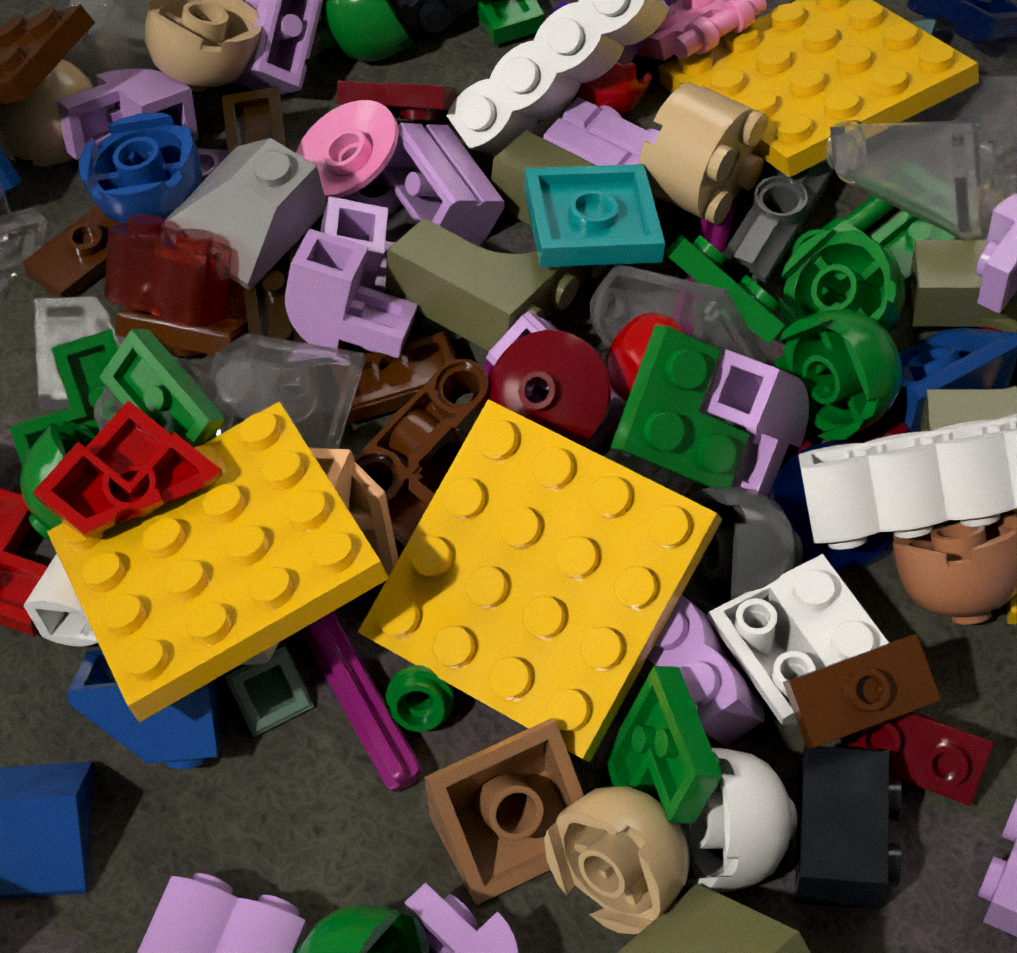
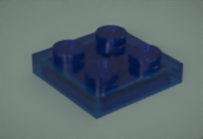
M909 0L907 3V7L919 15L930 19H937L940 15L955 23L954 33L973 43L984 44L986 40L1005 42L1006 38L1017 37V4L1010 0Z

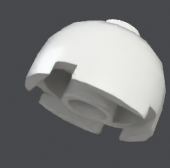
M711 748L719 758L722 778L696 822L679 823L689 845V855L695 879H687L686 884L689 888L698 883L715 892H731L749 888L774 873L788 850L790 840L796 833L797 811L793 801L788 797L784 784L768 763L753 754L723 748ZM707 849H723V860Z

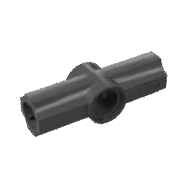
M832 156L790 178L778 169H775L771 177L762 180L756 187L753 206L723 252V255L728 259L720 268L737 283L747 275L765 290L787 252L791 250L795 241L803 234L805 222L837 171L838 158Z

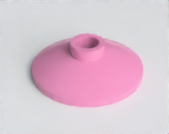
M371 100L349 102L321 117L305 134L297 148L296 154L317 166L325 199H328L329 196L336 198L345 197L368 185L387 166L397 146L399 136L398 124L390 110L381 103Z

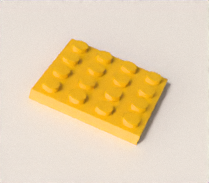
M796 0L792 3L782 4L775 7L771 13L756 19L751 26L740 33L729 32L720 37L719 44L705 54H692L685 59L676 57L658 66L660 82L671 93L684 83H692L707 87L768 116V124L763 137L757 144V155L789 178L979 83L978 62L873 0Z
M488 399L390 573V579L386 580L358 633L415 665H423L431 669L441 680L528 729L553 718L557 721L567 751L590 763L723 519L716 512Z
M280 401L259 413L249 416L243 422L203 445L194 447L222 470L223 475L216 483L88 538L81 536L64 523L47 531L125 702L139 723L390 579L380 559Z

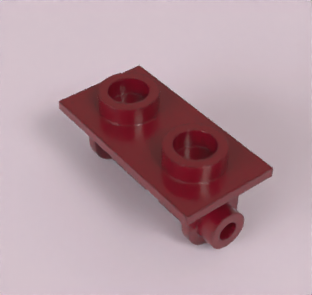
M911 711L845 736L840 748L889 752L890 776L971 806L994 742Z

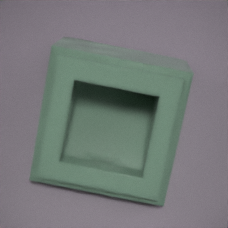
M285 646L276 648L270 661L267 663L242 665L220 676L253 737L314 707Z

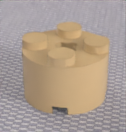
M684 83L667 98L659 109L654 122L663 127L655 144L647 140L644 141L638 164L645 165L651 192L654 196L718 225L727 216L732 200L735 199L741 188L747 191L751 190L762 173L764 159L757 156V144L765 133L768 116L707 87Z

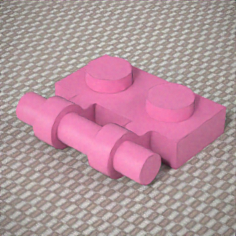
M678 0L669 6V11L662 24L648 36L636 55L665 61L673 55L680 59H685L692 54H705L719 44L720 37L729 32L740 33L751 26L755 21V16L766 10L767 2L766 0Z

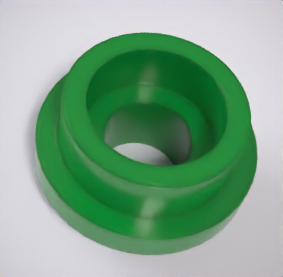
M423 665L409 666L401 669L391 678L386 692V703L394 720L400 726L414 732H425L438 726L450 715L454 704V689L452 685L438 678L431 669ZM419 691L431 697L422 699L414 696L411 692Z

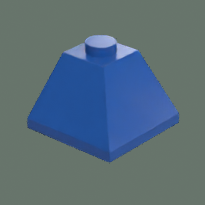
M102 650L86 652L67 691L70 706L148 764L167 762V766L170 768L187 769L206 763L208 758L218 756L222 739L220 677L139 723L128 708Z

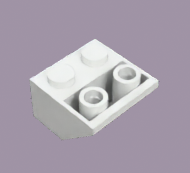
M823 554L782 574L769 585L758 590L746 592L708 612V620L781 725H798L783 681L889 643ZM768 594L769 602L763 600V598H765Z

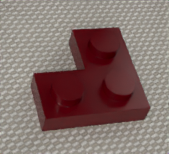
M338 81L336 104L371 100L389 108H400L399 119L441 122V111H449L457 97V89L444 85Z

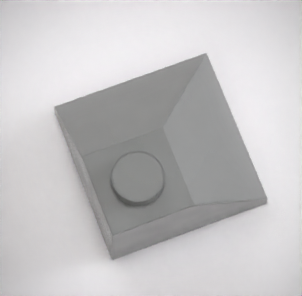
M272 138L237 146L188 198L159 226V229L169 239L243 287L251 290L324 213L326 200L317 166Z

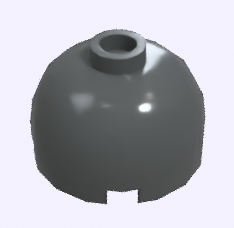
M711 487L702 489L697 496L706 498L703 506L716 512L723 519L695 571L700 570L708 600L694 599L695 605L707 616L709 611L746 592L764 588L777 580L782 574L801 565L803 557L801 539L794 532L786 513L773 499L757 490L741 487ZM717 579H731V587L719 585L716 581ZM769 594L763 600L769 602Z

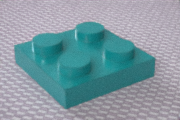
M644 164L525 168L523 188L540 267L630 265L635 263L663 262L665 241Z

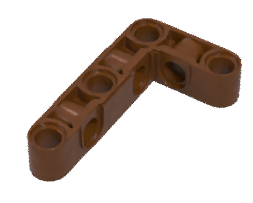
M458 359L448 362L440 368L408 403L393 415L387 425L354 459L377 484L392 483L385 494L396 548L401 554L434 497V492L440 486L488 400L490 388L488 375L480 364L472 360ZM478 393L476 398L469 403L463 405L455 404L457 399L464 394Z

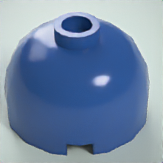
M139 113L119 119L107 126L111 135L103 139L98 145H96L92 138L85 145L78 163L80 177L89 196L106 217L129 228H153L160 226L200 185L202 170L197 145L191 130L185 124L183 127L175 125L172 116L164 113Z

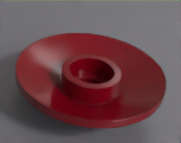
M542 330L530 333L516 340L499 357L489 379V400L583 447L599 432L610 407L611 382L602 358L589 343L580 337L564 331ZM545 380L549 386L548 396L544 401L536 403L532 398L533 387L537 382Z

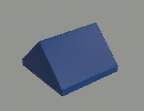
M946 327L899 352L903 368L902 388L891 410L910 429L909 433L920 432L927 389L1009 388L1017 361V333Z
M92 761L0 767V899L88 893L94 764Z

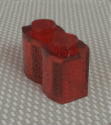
M144 214L129 216L128 223L108 228L104 297L117 305L152 312L162 319L187 326L203 327L225 320L227 318L232 249L214 241V234L206 230L188 228L176 231L165 227V220L158 216Z

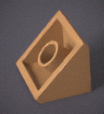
M553 718L424 777L430 819L476 905L551 870L546 861L544 844L547 829L556 822V818L566 807L584 796L557 721Z

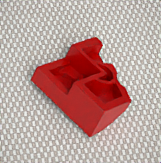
M128 400L86 447L77 442L32 493L45 509L75 532L88 538L214 484L223 473L218 466L174 432L171 435Z

